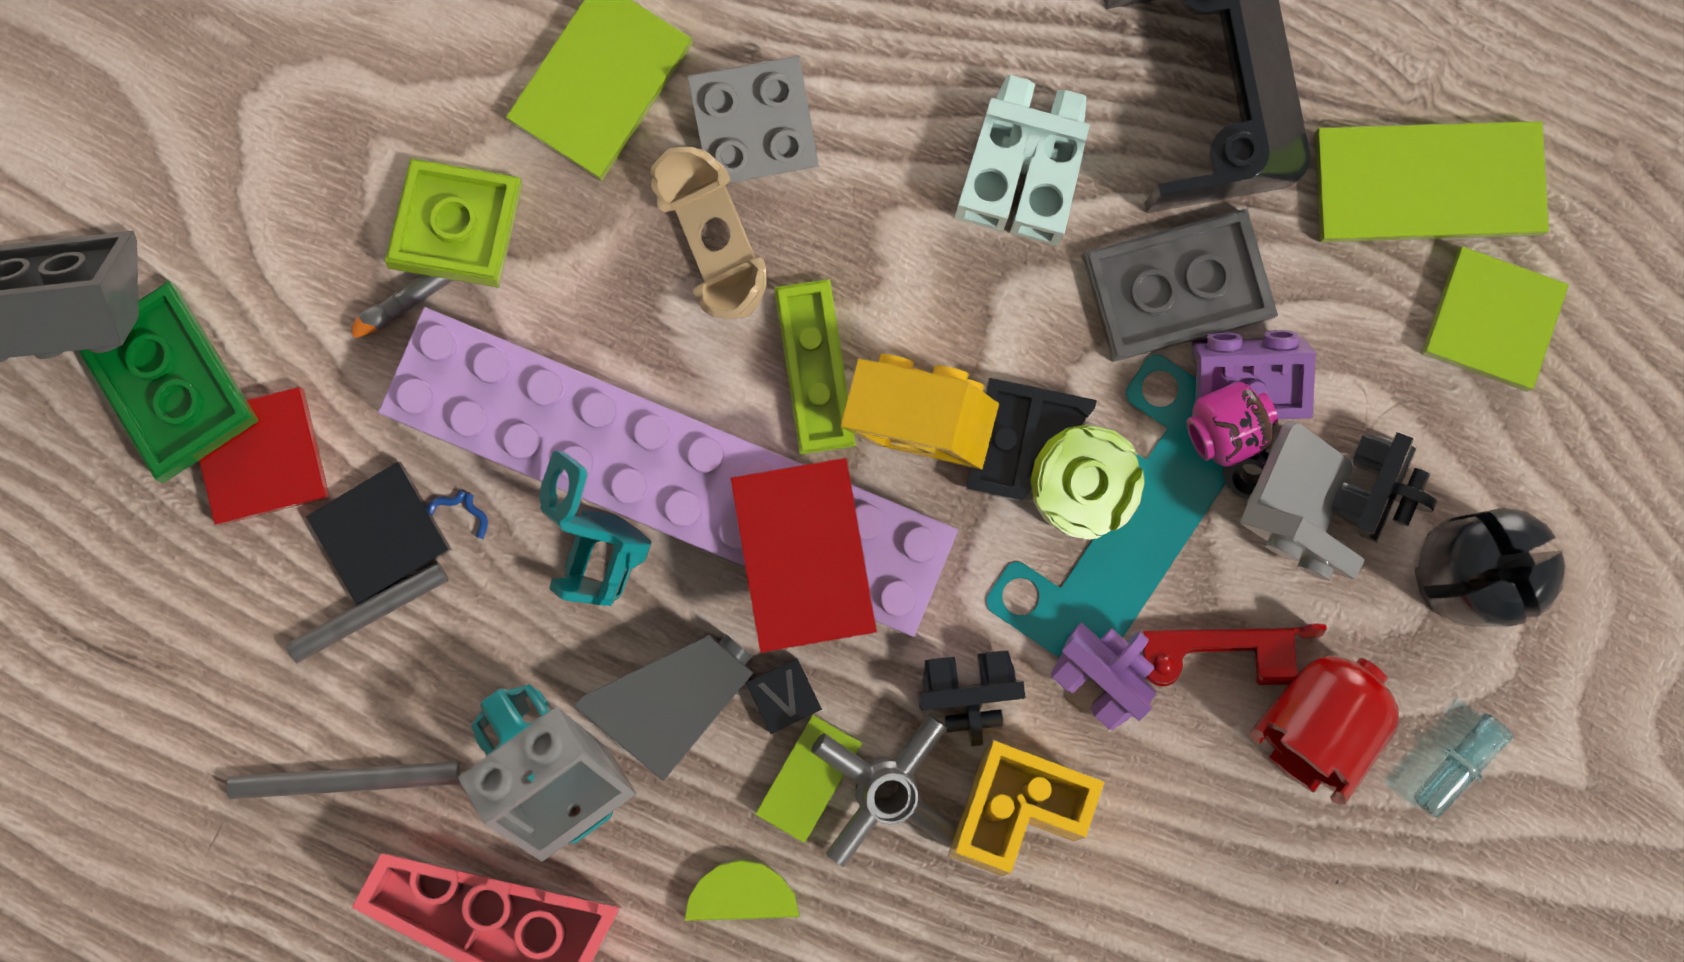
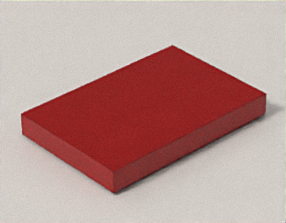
M847 458L731 477L760 653L877 633Z

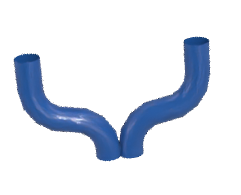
M459 490L455 497H437L427 506L433 516L436 507L439 505H458L465 498L466 509L470 514L477 517L480 522L475 537L484 539L488 528V519L482 510L474 506V495Z

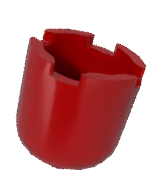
M1325 656L1311 661L1302 668L1297 678L1290 682L1250 730V735L1255 743L1261 744L1265 739L1275 749L1268 759L1290 778L1313 793L1320 784L1334 791L1330 796L1331 801L1341 805L1348 802L1393 738L1399 723V707L1393 694L1385 685V682L1388 680L1386 674L1375 664L1363 658H1359L1355 663L1342 657Z

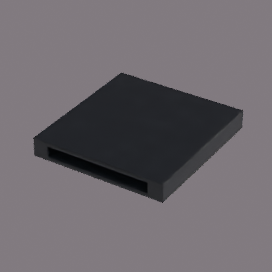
M402 462L394 463L306 516L356 605L384 591L452 550Z

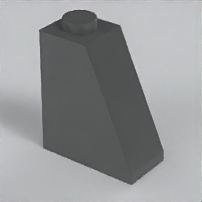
M727 634L720 642L712 635H708L582 696L574 707L664 781L754 674L755 671L746 665L752 655Z

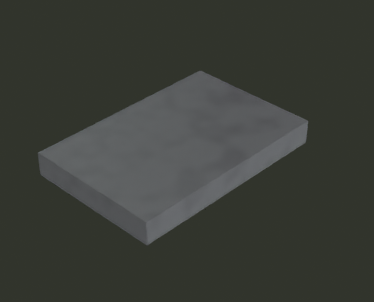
M1247 208L1087 251L1083 254L1113 362L1205 338L1212 333L1227 332L1264 322L1278 316Z

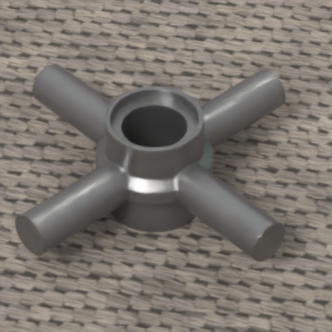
M928 714L895 760L887 757H877L865 762L827 734L823 733L817 738L811 752L855 782V796L860 806L827 850L826 855L830 859L844 867L878 821L884 824H897L908 819L944 845L951 846L958 826L918 798V785L913 775L947 729L942 722ZM890 780L899 782L897 791L893 796L885 800L874 799L875 791L882 783Z

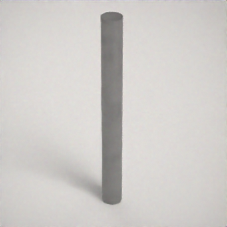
M459 762L229 776L227 779V795L229 799L459 785L460 780L458 777L461 775Z

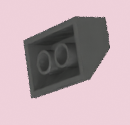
M134 230L0 246V362L12 357L34 355L39 359H47L58 356L63 352L85 349L95 353H102L123 345L139 317L137 239Z

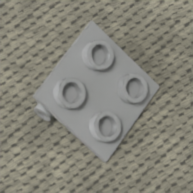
M799 55L688 76L701 147L725 167L731 179L729 183L819 166Z

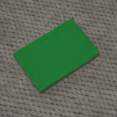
M167 281L138 300L139 317L122 346L102 353L91 352L89 349L78 350L152 476L162 484L259 421L180 290L171 281Z

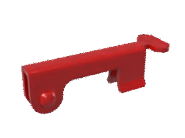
M1314 623L1303 625V627L1143 630L1142 634L1149 640L1143 649V657L1154 666V669L1146 678L1149 682L1159 687L1172 685L1177 681L1182 672L1183 658L1189 653L1255 651L1256 682L1259 685H1289L1298 676L1295 635H1299L1300 638L1322 637L1327 631V625Z

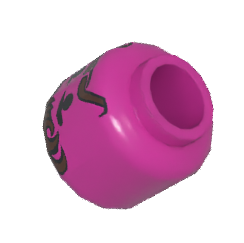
M1237 382L1197 399L1193 406V416L1187 419V429L1196 451L1203 460L1212 459L1218 465L1228 467L1260 454L1269 448L1272 442V426L1278 423V415L1272 400L1266 393L1263 392L1257 395L1249 385Z

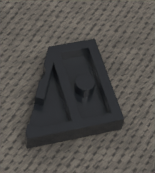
M989 378L985 394L998 402L999 407L983 469L970 467L965 490L1021 502L1032 489L1030 480L1035 459L1047 441L1066 428L1082 425L1094 411L1097 400Z

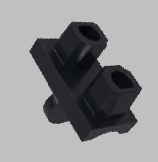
M1398 432L1394 440L1369 434L1362 435L1354 455L1353 464L1378 474L1377 480L1371 492L1344 482L1332 506L1334 514L1348 523L1357 526L1361 537L1376 543L1378 542L1395 501L1399 502V505L1392 520L1403 526H1409L1416 509L1430 513L1434 511L1438 501L1436 498L1423 492L1431 475L1430 473L1414 468L1408 484H1402L1416 452V448L1412 446L1414 438Z
M1008 650L978 653L977 662L980 684L959 687L954 656L924 660L922 678L924 691L917 692L919 709L926 711L965 706L966 713L944 716L945 726L947 727L946 732L968 731L971 747L982 746V729L1003 726V715L1001 709L980 711L979 704L1026 699L1024 681L1016 680L1015 669Z

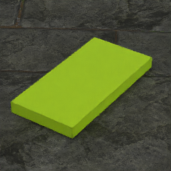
M1543 121L1318 128L1314 133L1320 243L1543 236L1549 232Z

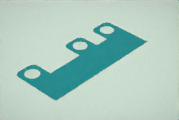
M1162 355L1148 357L1126 390V397L1130 404L1167 428L1147 460L1139 454L1135 455L1139 462V468L1143 469L1144 488L1140 504L1129 521L1116 531L1111 530L1107 534L1099 535L1101 536L1099 538H1094L1061 588L1026 564L1014 562L1006 567L987 596V607L993 614L1058 658L1063 653L1062 649L1069 634L1080 622L1100 639L1111 628L1122 638L1125 636L1226 484L1223 477V466L1218 465L1212 459L1203 460L1196 451L1188 433L1187 419L1193 416V406L1196 402V378ZM1155 371L1170 373L1178 384L1176 399L1164 407L1151 405L1146 401L1142 393L1144 379ZM1018 578L1031 581L1039 592V601L1036 608L1025 615H1017L1010 612L1003 603L1005 586L1010 581Z

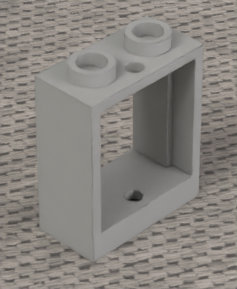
M557 706L458 777L483 824L541 862L636 795L611 751ZM534 773L533 781L525 784L524 779ZM575 806H580L581 811L579 815L571 817V810Z

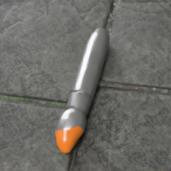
M420 275L396 291L394 295L389 296L380 305L364 310L352 324V337L359 338L383 330L387 327L390 320L401 316L405 311H409L453 280Z

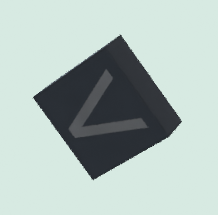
M798 658L746 682L770 735L822 710Z

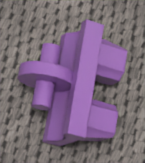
M1080 622L1069 634L1062 649L1063 653L1051 672L1052 678L1066 691L1074 693L1089 677L1100 685L1105 691L1092 703L1090 709L1094 716L1109 730L1115 729L1132 716L1140 721L1151 711L1152 706L1150 702L1157 692L1145 680L1154 669V666L1140 654L1149 641L1140 631L1126 641L1111 628L1100 639Z

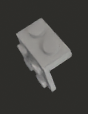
M1287 421L1281 427L1277 439L1272 444L1270 455L1254 491L1248 498L1246 509L1239 523L1267 541L1265 546L1267 549L1283 557L1299 561L1298 569L1322 580L1330 581L1333 573L1356 580L1365 560L1326 533L1334 514L1332 506L1339 489L1344 482H1348L1351 476L1352 462L1303 425Z

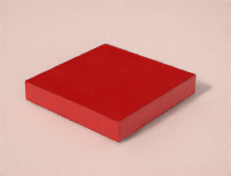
M296 387L247 400L259 421L199 460L214 525L221 526L330 498L303 388Z

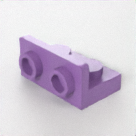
M1273 330L1264 333V338L1242 339V336L1236 333L1217 332L1209 334L1207 340L1192 342V354L1197 361L1196 400L1232 383L1240 382L1249 385L1257 395L1263 392L1266 393L1275 406L1278 419L1313 418L1316 352L1304 338L1299 337L1298 333L1288 330Z

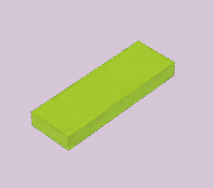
M830 279L774 287L800 456L855 448L854 433L841 427L848 399V391Z

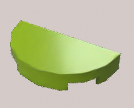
M737 859L718 864L700 878L688 898L684 921L800 917L796 894L781 874L771 869L764 862Z

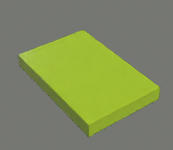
M584 0L507 114L506 119L509 123L602 182L692 47L693 40L633 0Z

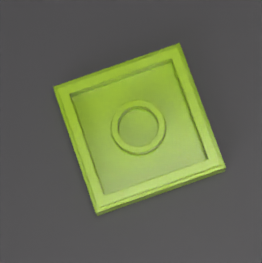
M410 158L385 257L387 268L499 288L523 187L521 177Z
M1462 246L1456 250L1421 354L1526 392L1534 390L1569 284Z

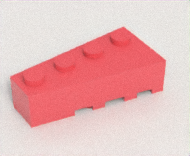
M380 854L352 906L353 909L456 962H593L621 908L615 905L391 854Z

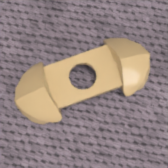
M694 147L668 149L651 167V188L657 195V206L662 212L676 211L704 279V283L694 288V296L700 301L701 309L712 317L729 320L749 317L759 306L765 291L766 266L762 256L755 257L726 187V184L731 180L725 167L703 149ZM713 218L724 220L730 229L729 242L719 251L707 249L701 239L703 226Z

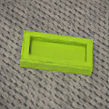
M814 714L808 721L755 813L758 817L803 843L808 839L844 776L811 752L813 744L821 734L825 733L855 755L862 745L861 741Z

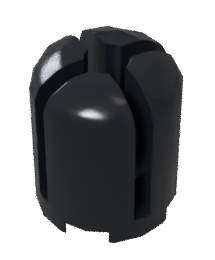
M1499 508L1449 518L1433 528L1427 534L1430 536L1421 549L1419 565L1415 567L1414 571L1419 593L1436 614H1441L1454 623L1471 627H1510L1525 623L1526 617H1539L1552 607L1563 589L1566 563L1562 550L1529 553V551L1556 538L1546 523L1527 511ZM1486 571L1484 573V578L1482 579H1471L1467 583L1464 581L1467 578H1470L1472 576H1475Z

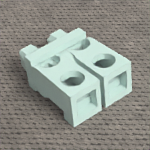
M1007 75L997 98L990 99L954 219L1003 232L1019 175H1026L1010 234L1058 246L1065 234L1084 145L1090 124L1084 123L1086 96L1068 90H1057L1051 113L1029 108L1035 83L1028 79Z

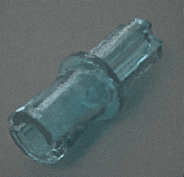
M1484 713L1481 716V720L1454 749H1445L1443 754L1446 759L1414 793L1417 804L1428 814L1436 818L1442 816L1473 781L1480 783L1483 780L1481 772L1508 742L1514 739L1510 730L1492 715Z

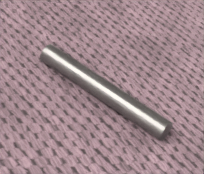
M437 561L288 642L286 648L294 662L299 663L449 581L448 576L442 565Z

